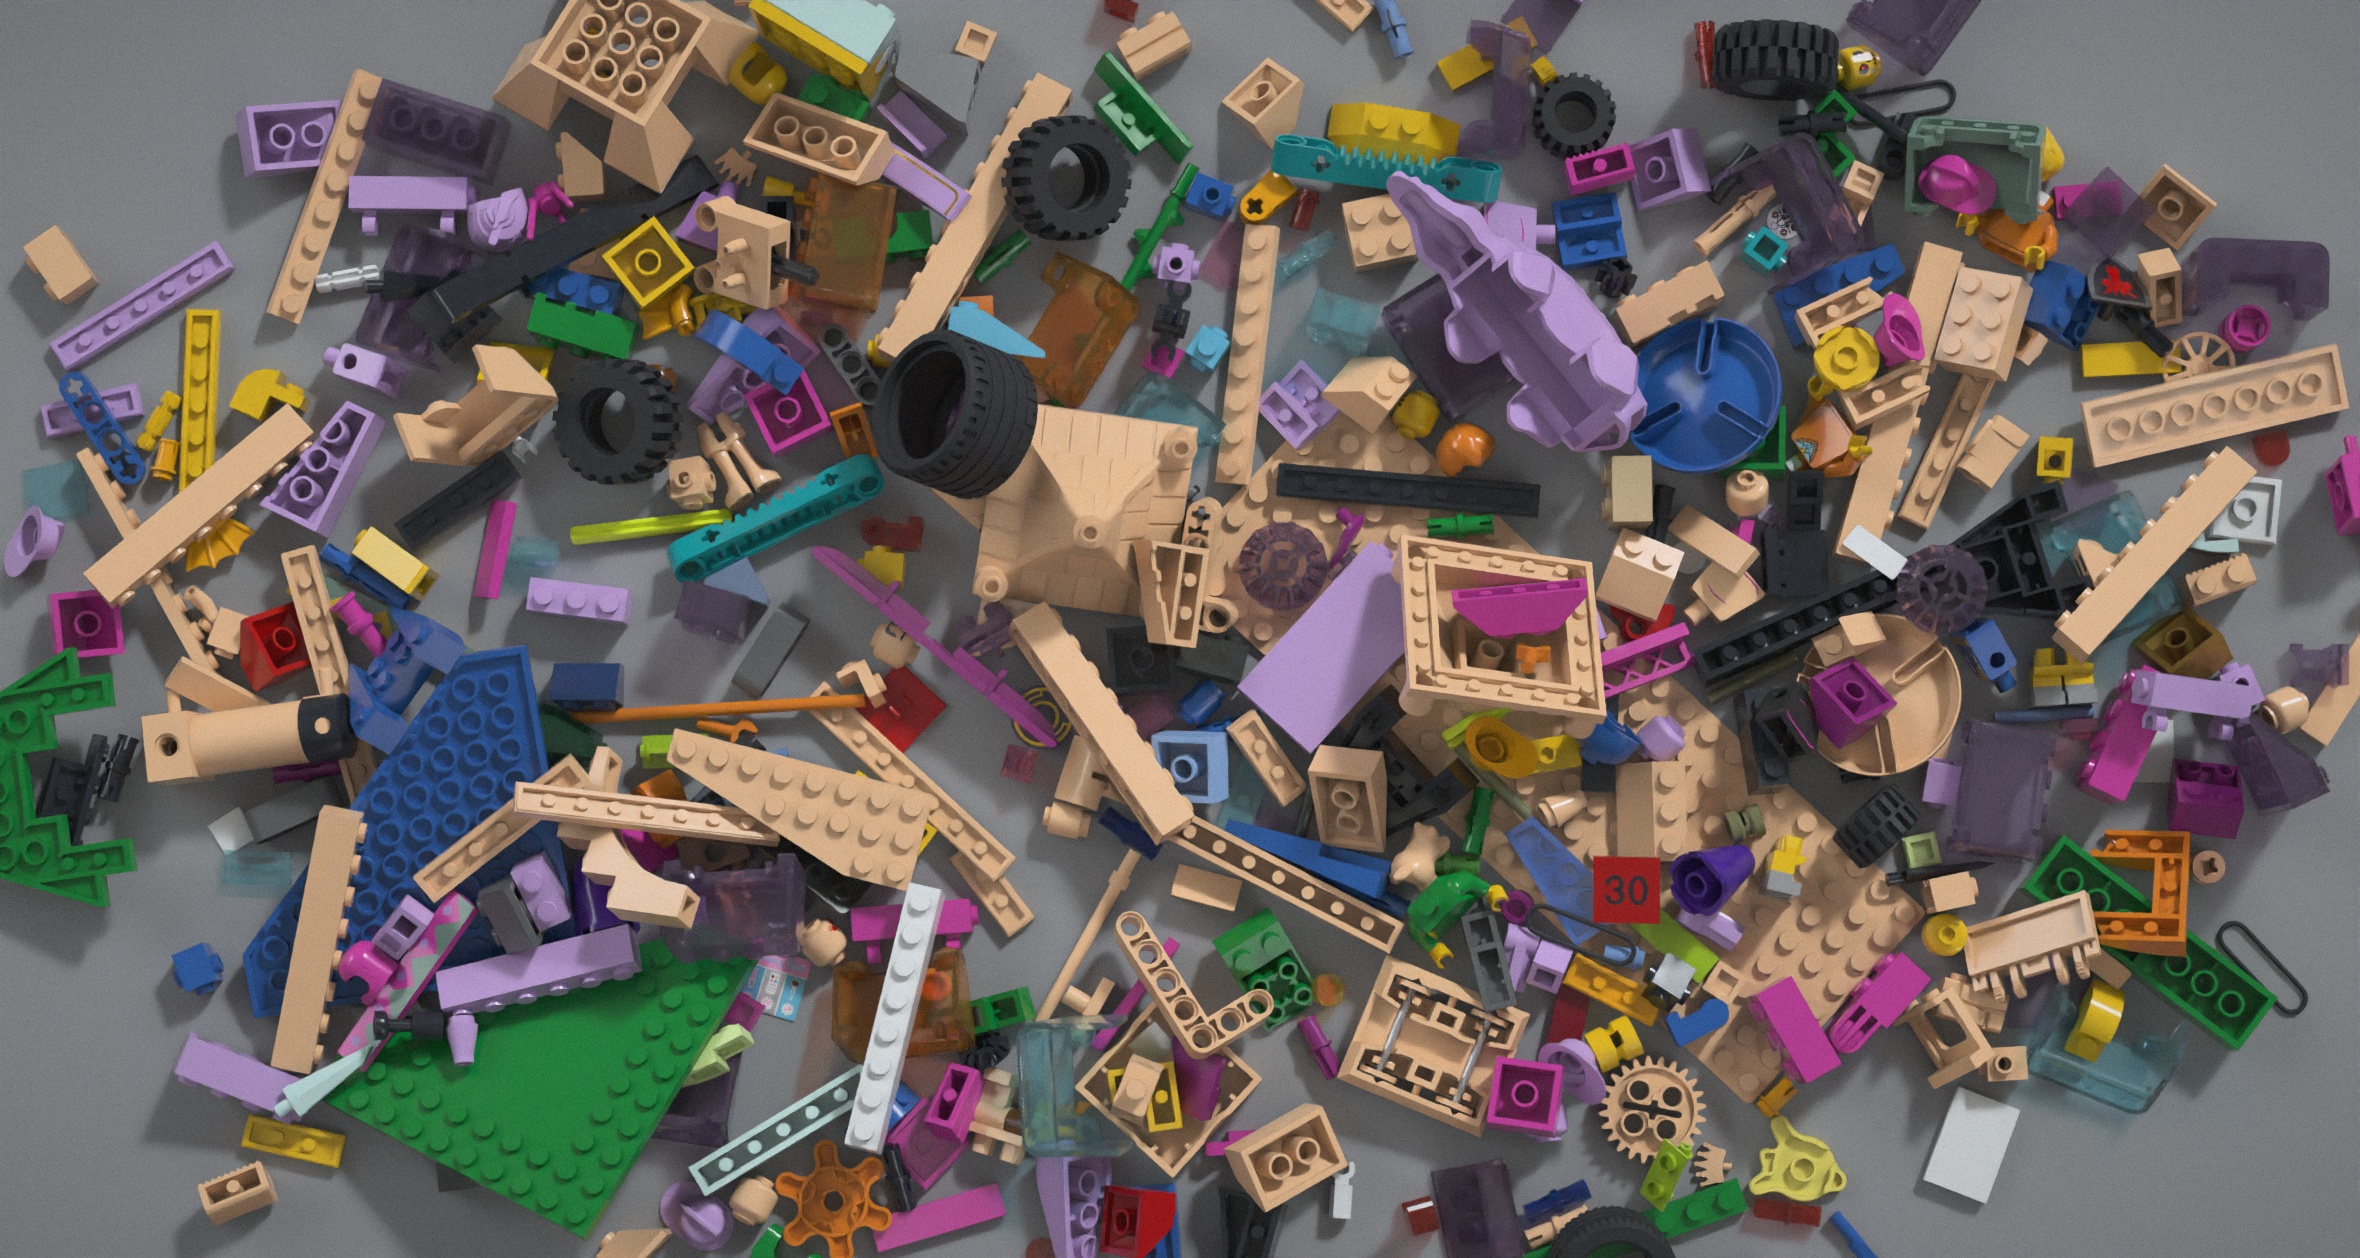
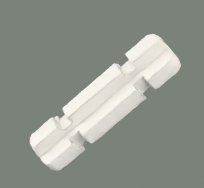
M376 265L363 266L362 270L353 268L336 271L332 275H328V273L317 275L315 277V284L319 293L332 292L333 288L337 289V291L363 286L365 280H379L380 272Z

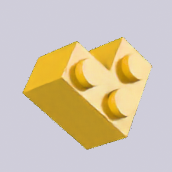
M1174 1061L1158 1063L1163 1065L1164 1068L1147 1109L1149 1131L1156 1132L1183 1128ZM1126 1068L1107 1070L1112 1104Z

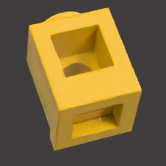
M2039 436L2036 476L2044 477L2043 483L2047 484L2059 480L2060 485H2063L2064 478L2071 479L2074 439ZM2054 455H2058L2062 459L2061 465L2057 468L2051 467L2049 464L2050 458Z

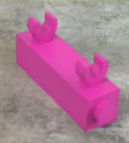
M971 899L945 900L943 903L936 936L946 935L948 958L962 957L960 934L973 933V926L979 925L978 906H971ZM903 904L850 908L853 942L867 941L868 964L883 963L881 940L895 939Z

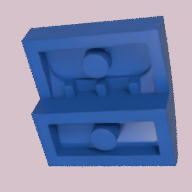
M1616 192L1552 202L1562 270L1567 271L1602 265L1603 260L1609 262L1612 258L1627 260V251L1621 227L1622 218Z

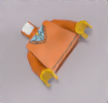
M2043 191L2040 192L2037 220L2026 224L2012 222L2011 218L2005 215V209L1989 208L1979 214L1968 215L1959 213L1956 228L1965 226L1964 233L1967 236H1972L1974 230H1978L1977 234L1982 248L2033 274L2036 269L2042 270L2044 263L2057 253L2058 231L2055 228L2052 215L2047 212L2054 201Z
M1819 376L1812 377L1807 383L1810 395L1796 430L1791 435L1792 440L1800 451L1785 463L1790 471H1806L1810 467L1814 471L1823 470L1824 479L1851 476L1862 460L1872 454L1873 449L1871 446H1864V442L1868 439L1867 436H1858L1840 409L1829 398L1825 400L1824 396L1831 394L1833 388L1822 384Z

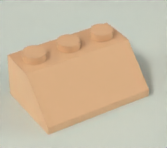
M1653 761L1616 765L1617 856L1660 857V863H1672L1677 857L1688 852L1685 761Z
M1308 1103L1300 1105L1223 1149L1236 1179L1263 1212L1273 1209L1348 1166L1323 1106Z

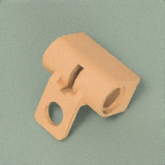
M1995 414L1991 420L1988 419L1983 423L1964 449L1966 454L1958 463L1956 469L1973 484L1987 492L1994 486L2030 436L2006 418Z
M1074 735L1054 798L1096 812L1102 796L1128 805L1081 736Z

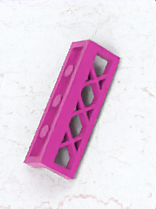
M1685 622L1602 652L1603 679L1606 671L1611 669L1625 675L1621 685L1617 687L1603 682L1604 690H1606L1604 691L1605 699L1692 667L1694 663L1683 641L1690 634ZM1673 646L1676 647L1682 662L1675 665L1661 660L1664 650ZM1658 652L1657 657L1651 655ZM1644 659L1653 663L1650 674L1644 676L1632 671L1635 661ZM1629 663L1628 668L1622 666ZM1658 666L1664 668L1662 670L1657 671ZM1629 677L1635 679V680H1632V681L1628 682Z

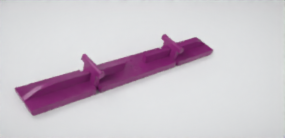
M819 545L814 546L812 549L814 558L873 606L877 607L879 611L981 694L985 695L987 699L1046 747L1053 748L1059 741L1049 721L1037 708L1002 681L1009 672L1008 668H1003L996 676L960 646L951 654L936 639H933L924 632L931 622L895 594V591L901 586V581L892 582L888 588L854 559L839 550Z

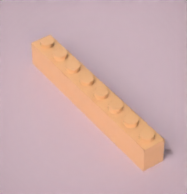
M287 403L83 573L85 579L112 609L118 604L121 607L126 605L135 597L136 593L134 591L143 583L149 585L161 575L160 569L169 561L174 564L187 553L185 548L194 540L200 542L205 539L213 530L211 526L219 519L225 521L238 510L236 506L244 498L248 500L254 498L263 489L261 484L272 476L275 479L285 472L288 468L287 462L296 455L300 458L306 448H310L313 445L312 441L315 440L314 432Z
M2228 446L2220 454L2213 451L2201 464L2205 470L2199 477L2193 473L2180 487L2184 493L2178 499L2172 496L2159 510L2163 516L2157 522L2151 518L2139 531L2138 534L2142 536L2140 541L2136 545L2130 541L2118 554L2121 561L2114 568L2109 564L2096 578L2100 584L2094 590L2088 587L2077 598L2075 602L2079 607L2072 614L2066 610L2055 622L2054 626L2058 630L2052 636V639L2081 664L2085 662L2258 472Z
M1043 601L1013 619L1008 633L1157 846L1189 826L1195 816L1193 806L1186 796H1181L1177 791L1171 773L1166 768L1162 769L1156 761V754L1152 746L1147 741L1143 742L1140 738L1134 720L1129 715H1124L1119 708L1115 693L1110 688H1105L1099 679L1100 674L1096 666L1091 661L1087 662L1082 655L1078 640L1072 634L1068 635L1062 626L1063 622L1059 613L1054 608L1050 609L1048 604Z
M324 805L319 813L270 1067L310 1074L315 1064H321L324 1046L319 1045L321 1033H327L331 1016L325 1013L327 1001L333 1002L337 983L331 982L333 970L338 971V964L343 956V951L338 950L340 938L345 939L349 925V919H344L346 906H352L355 895V888L350 887L352 875H358L362 856L356 855L358 843H364L368 824L362 823L363 812Z
M1194 816L1189 826L1167 839V841L1387 955L1391 952L1404 926V923L1197 816Z

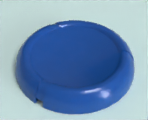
M1703 317L1689 319L1670 326L1657 334L1636 355L1639 363L1637 385L1647 402V410L1641 423L1630 431L1632 435L1630 438L1645 456H1651V460L1654 463L1668 470L1683 474H1708L1724 470L1751 455L1764 442L1765 437L1774 427L1780 412L1783 394L1780 369L1774 354L1766 342L1747 326L1719 317H1714V322H1706Z

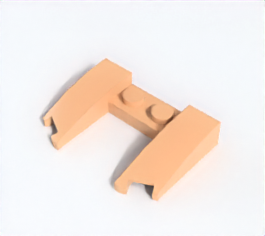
M1871 277L1796 310L1794 320L1808 346L1812 345L1815 351L1818 341L1827 331L1838 326L1850 327L1883 309L1885 298L1869 288L1873 281ZM1925 356L1923 360L1912 362L1870 381L1868 385L1856 391L1843 392L1835 389L1840 398L1839 405L1853 431L1902 408L1930 392V386L1925 385L1922 387V369L1930 367L1929 357Z

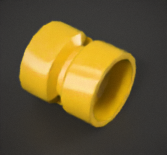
M1626 1015L1609 1022L1608 1029L1606 1030L1598 1027L1583 1035L1586 1044L1594 1052L1598 1069L1601 1073L1618 1066L1619 1060L1622 1058L1629 1061L1644 1053L1637 1033ZM1618 1038L1621 1045L1615 1048L1612 1039Z

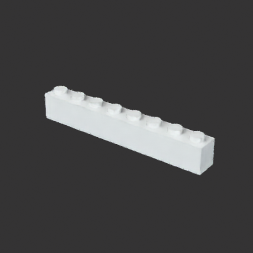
M910 882L908 884L844 1142L850 1148L882 1155L945 899V894L941 889Z

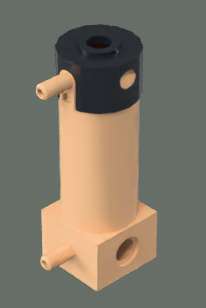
M321 668L319 670L321 695L303 697L302 700L203 714L186 710L181 711L180 694L168 689L166 691L168 713L141 716L148 783L173 786L215 780V775L308 762L313 764L350 759L355 756L357 751L358 737L350 724L349 697L345 693L334 694L331 668Z

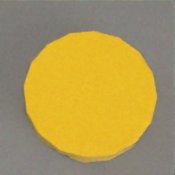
M1838 326L1827 331L1817 343L1813 355L1814 369L1820 380L1830 388L1843 392L1856 391L1868 385L1877 373L1880 363V353L1873 337L1863 329L1856 327L1845 328L1846 326Z

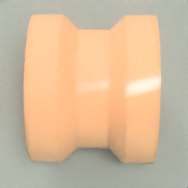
M2211 850L2198 852L2191 856L2189 876L2194 882L2199 884L2214 883L2224 875L2226 869L2225 861L2217 852Z

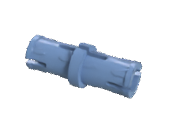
M1373 0L1382 21L1380 28L1382 33L1388 37L1394 53V59L1398 60L1412 55L1414 50L1411 47L1405 30L1407 23L1405 18L1400 16L1395 0ZM1389 13H1390V15H1391V17H1392L1393 24H1394V26H1395V28H1396V31H1397V34H1398V38H1397V36H1396V34H1395L1394 27H1393V25H1392V23H1391V20H1390V17H1389Z

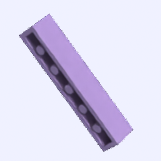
M629 924L435 973L441 1010L450 1018L458 1015L473 1016V1013L481 1011L497 1012L503 1010L505 1005L513 1003L529 1004L535 1002L537 997L545 995L561 996L567 994L569 989L581 986L583 988H593L599 986L601 981L613 978L615 980H625L631 978L633 973L643 970L637 934Z

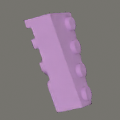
M346 401L319 433L320 437L310 448H306L301 454L299 462L289 473H285L279 480L277 488L270 496H266L259 505L328 538L387 421L358 405Z
M189 1030L174 1065V1074L180 1075L178 1078L179 1082L197 1088L198 1083L211 1087L209 1093L225 1100H228L230 1095L242 1100L241 1106L256 1112H260L261 1107L274 1112L272 1118L287 1124H291L292 1120L301 1121L302 1116L300 1117L294 1109L283 1117H279L274 1106L287 1098L282 1090L284 1087L304 1077L284 1069L267 1066L264 1064L265 1062L248 1054H236L233 1052V1049L219 1042L203 1041L199 1039V1034Z

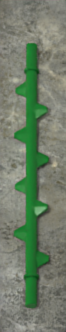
M1191 163L1186 165L1175 187L1169 191L1170 196L1152 228L1136 229L1133 235L1140 245L1138 253L1122 281H1106L1104 286L1112 299L1093 333L1075 336L1074 341L1081 354L1063 386L1047 387L1045 390L1052 406L1065 408L1078 384H1094L1096 379L1089 365L1108 332L1124 331L1126 326L1118 313L1137 279H1153L1155 274H1152V267L1148 260L1166 227L1183 226L1185 222L1177 208L1181 201L1185 200L1184 195L1199 171L1197 166Z

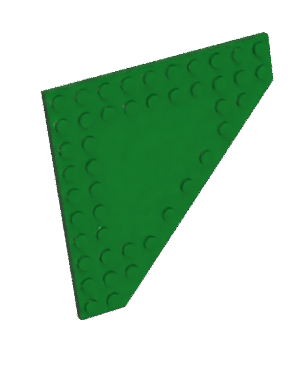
M705 924L693 927L691 930L686 929L638 945L643 971L633 973L631 978L625 980H615L613 978L601 981L599 986L593 988H583L581 986L569 989L567 994L561 996L545 995L537 997L535 1002L529 1004L513 1003L505 1005L503 1010L497 1012L481 1011L473 1013L475 1023L478 1024L474 1064L454 1065V1058L445 1031L449 1017L443 1012L442 1042L412 1039L410 1032H393L366 1072L357 1069L320 1101L587 1242L762 955L758 950ZM338 1053L333 1063L344 1057Z

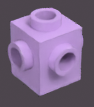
M1170 243L1169 247L1162 246L1161 255L1154 256L1152 274L1158 275V285L1163 286L1164 290H1167L1169 281L1174 280L1173 292H1182L1183 289H1186L1187 284L1191 285V280H1198L1200 261L1194 260L1195 251L1189 250L1188 245ZM1170 262H1181L1182 267L1174 270L1170 267Z

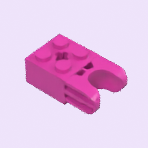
M1903 952L1882 955L1872 966L1875 973L1865 980L1862 978L1850 990L1849 993L1853 997L1823 1031L1835 1053L1855 1052L1877 1029H1887L1932 979Z

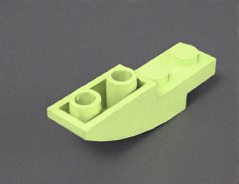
M738 1023L721 1028L718 1034L714 1035L709 1041L682 1087L698 1084L730 1071L726 1059L755 1045L751 1033Z

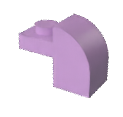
M407 894L375 934L371 942L398 961L426 929L434 913Z

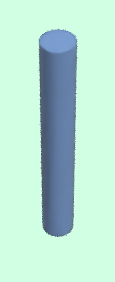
M2093 705L1995 711L1993 713L1994 724L1997 725L2094 718Z

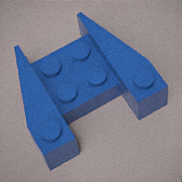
M393 606L389 611L396 621L399 631H395L389 637L384 652L379 658L377 657L371 662L368 672L353 663L349 665L350 724L357 737L389 755L409 729L402 713L435 668L448 674L466 649L459 634L427 616Z

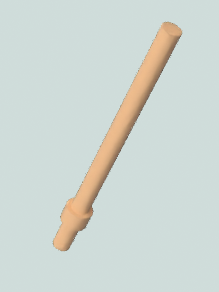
M1129 849L1117 871L1114 870L1108 880L1110 883L1033 1023L1045 1028L1121 890L1125 891L1131 881L1129 876L1141 854Z

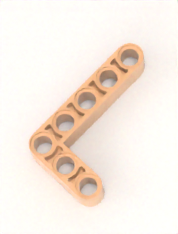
M1128 911L1119 916L1113 930L1116 943L1190 1057L1205 1059L1260 1026L1268 1019L1273 1010L1274 1001L1272 996L1262 989L1248 992L1207 1017L1145 919L1134 911ZM1125 923H1131L1137 927L1138 934L1134 936L1125 935L1122 932L1121 926ZM1150 951L1154 954L1156 961L1152 964L1143 963L1139 958V953ZM1159 979H1168L1172 982L1174 989L1170 992H1163L1158 988L1157 981ZM1249 1002H1261L1265 1007V1012L1262 1014L1253 1013L1249 1008ZM1180 1006L1188 1008L1191 1012V1018L1188 1020L1179 1019L1175 1014V1009ZM1226 1017L1232 1018L1237 1024V1029L1234 1031L1225 1030L1221 1025V1019ZM1198 1034L1206 1036L1209 1040V1047H1197L1193 1042V1036Z

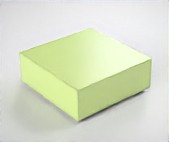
M1934 831L1901 839L1908 869H1919L1942 863Z

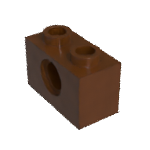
M687 837L676 841L688 879L691 881L697 879L698 884L713 880L717 877L716 872L726 868L729 869L730 873L747 868V861L754 859L750 845L747 843ZM720 844L724 848V857L721 861L713 863L708 859V850L712 845Z

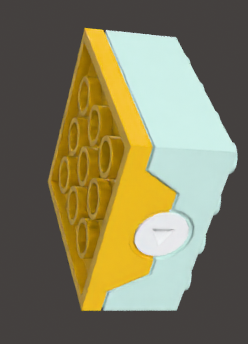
M752 0L748 6L762 38L821 74L823 73L839 82V85L847 90L854 89L864 94L868 98L867 102L871 103L890 73L893 53L899 54L900 45H903L897 20L893 18L895 13L880 3L875 7L866 0Z

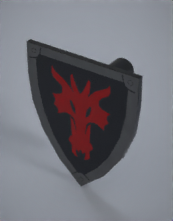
M2107 253L2098 258L2090 267L2086 278L2087 290L2091 301L2103 302L2097 314L2100 320L2109 321L2116 305L2152 310L2153 306L2145 286L2123 263Z

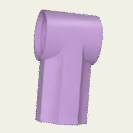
M1681 908L1674 919L1687 930L1697 935L1702 934L1729 952L1736 946L1745 930L1744 926L1720 911L1711 916H1704L1698 913L1695 915L1690 914Z
M1509 923L1503 941V948L1514 991L1524 993L1531 961L1534 960L1537 953L1540 937L1531 933L1527 927Z

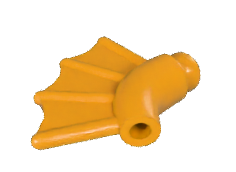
M680 283L644 312L640 309L637 315L643 323L642 339L648 340L672 329H678V333L682 337L693 334L695 325L692 323L694 319L688 301L691 299L694 290Z
M228 518L225 521L219 519L211 526L213 530L205 539L200 542L194 540L187 546L185 571L190 572L199 566H208L215 569L216 565L225 557L238 555L243 542L251 535H254L255 531L232 518Z

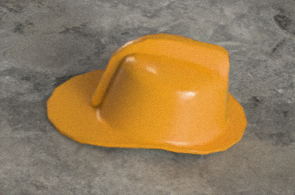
M1478 717L1469 723L1465 731V743L1470 759L1476 767L1483 771L1496 772L1501 776L1511 779L1524 778L1535 771L1538 764V753L1534 745L1527 738L1494 717Z

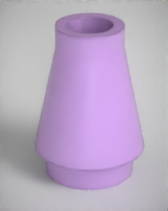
M458 1015L448 1018V1025L445 1026V1031L454 1058V1065L469 1066L474 1064L478 1024L475 1023L474 1016Z

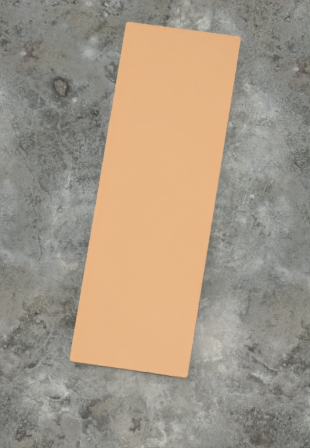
M1341 412L1323 431L1299 450H1296L1286 440L1251 477L1250 486H1243L1222 508V521L1209 596L1230 600L1237 606L1239 617L1233 627L1264 656L1268 654L1370 541L1375 545L1380 542L1393 553L1394 556L1391 560L1394 562L1398 554L1397 542L1401 534L1428 538L1427 519L1454 518L1456 514H1463V517L1488 515L1276 497L1279 463L1447 477L1438 465V460L1415 439L1413 441L1407 440L1396 432L1398 427L1393 423L1390 416L1372 434ZM1344 507L1355 517L1364 515V524L1351 546L1333 569L1328 568L1333 553L1339 544L1340 536L1347 527L1335 517L1337 512ZM1493 515L1494 535L1465 536L1463 540H1458L1457 537L1432 538L1539 554L1498 515ZM1194 538L1193 547L1206 549L1202 539ZM1216 608L1215 610L1227 621L1226 612ZM1597 608L1608 637L1599 641L1600 652L1602 653L1628 643L1622 638L1619 627ZM1405 652L1340 722L1339 726L1347 733L1352 727V722L1357 713L1387 686L1392 684L1401 693L1406 681ZM1638 659L1635 661L1632 671L1646 676L1650 674L1654 664L1644 659ZM1629 663L1622 666L1628 668ZM1658 666L1657 671L1662 670L1663 668ZM1611 669L1606 671L1603 682L1617 687L1621 685L1625 675ZM1669 675L1619 694L1618 722L1622 726L1626 724L1637 735L1638 731L1653 717L1662 716L1666 718L1669 715L1685 731L1686 735L1683 737L1685 747L1670 761H1685L1688 852L1733 845L1725 825L1724 814L1731 811L1742 812L1745 807L1757 804L1766 829V835L1757 838L1749 836L1746 837L1744 842L1738 843L1746 846L1752 852L1755 858V869L1719 910L1745 927L1743 935L1733 950L1729 952L1702 934L1697 935L1687 930L1720 958L1719 960L1748 979L1732 1004L1728 1006L1729 1018L1727 1022L1721 1027L1683 1046L1743 1102L1752 1103L1783 1070L1781 1063L1785 1062L1780 1051L1774 1052L1764 1036L1768 1033V1030L1763 1022L1757 1023L1748 1008V1005L1751 1004L1748 996L1782 977L1792 976L1820 1027H1822L1851 996L1850 990L1862 978L1865 980L1874 971L1872 966L1884 954L1888 955L1921 920L1925 911L1899 885L1888 887L1885 881L1886 873L1875 863L1859 869L1834 842L1833 836L1837 828L1790 785L1781 793L1748 796L1739 738ZM1629 677L1628 682H1630V681H1632V680H1635V679ZM1435 699L1427 714L1414 716L1407 713L1391 729L1436 777L1459 757L1454 752L1459 746L1450 749L1444 742L1442 733L1474 712L1459 709L1450 699ZM1514 710L1500 719V721L1529 741L1567 735L1561 725L1562 715L1556 716L1534 711ZM1636 750L1629 759L1620 764L1647 761ZM1460 758V760L1480 780V782L1476 786L1492 789ZM1582 766L1532 774L1520 779L1506 778L1494 772L1534 812L1529 818L1534 816L1540 823L1541 821L1536 812V805L1541 803L1542 798L1574 791L1578 788L1581 790ZM1616 785L1614 793L1582 791L1586 797L1587 806L1558 828L1551 827L1547 829L1592 873L1593 856H1617ZM1473 789L1448 812L1437 816L1463 841L1467 822L1464 821L1465 816L1469 815ZM1495 792L1489 815L1491 825L1487 827L1482 856L1480 855V857L1514 889L1529 893L1535 905L1540 903L1548 904L1505 835L1506 832L1523 823L1524 820ZM1784 834L1803 838L1800 856L1807 857L1806 862L1794 871L1792 881L1802 883L1800 896L1791 902L1758 894L1766 856L1776 850L1777 840L1782 838ZM1660 863V908L1672 919H1675L1681 907L1674 899L1670 886L1673 885L1672 875L1669 876V869L1672 863ZM1543 908L1537 909L1572 942L1554 912ZM1626 923L1611 924L1608 928L1626 934L1632 938L1636 946H1639V950L1645 951L1642 971L1635 969V972H1631V968L1602 964L1603 961L1588 957L1592 961L1646 987L1647 984L1642 979L1652 964L1657 966L1664 958V955ZM1604 931L1598 932L1577 945L1604 956L1606 943L1631 948L1628 941ZM1714 966L1699 984L1692 979L1690 980L1688 986L1692 988V991L1683 1005L1677 1003L1669 1013L1663 1009L1660 1010L1656 1021L1667 1031L1668 1029L1662 1017L1677 1011L1679 1017L1682 1018L1698 1010L1700 1004L1705 1000L1716 999L1701 989Z

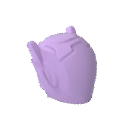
M522 188L501 193L500 197L479 201L468 206V233L471 240L477 244L476 255L482 256L485 250L491 252L508 251L524 242L527 236L529 208Z

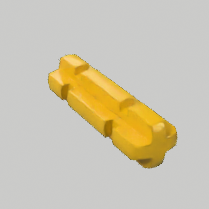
M165 391L160 399L161 405L156 406L144 426L145 432H141L135 441L138 447L147 452L153 451L158 442L156 438L162 436L174 416L172 414L173 410L177 411L182 402V398L171 391Z

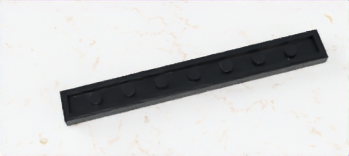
M1279 463L1276 497L1537 519L1541 485Z

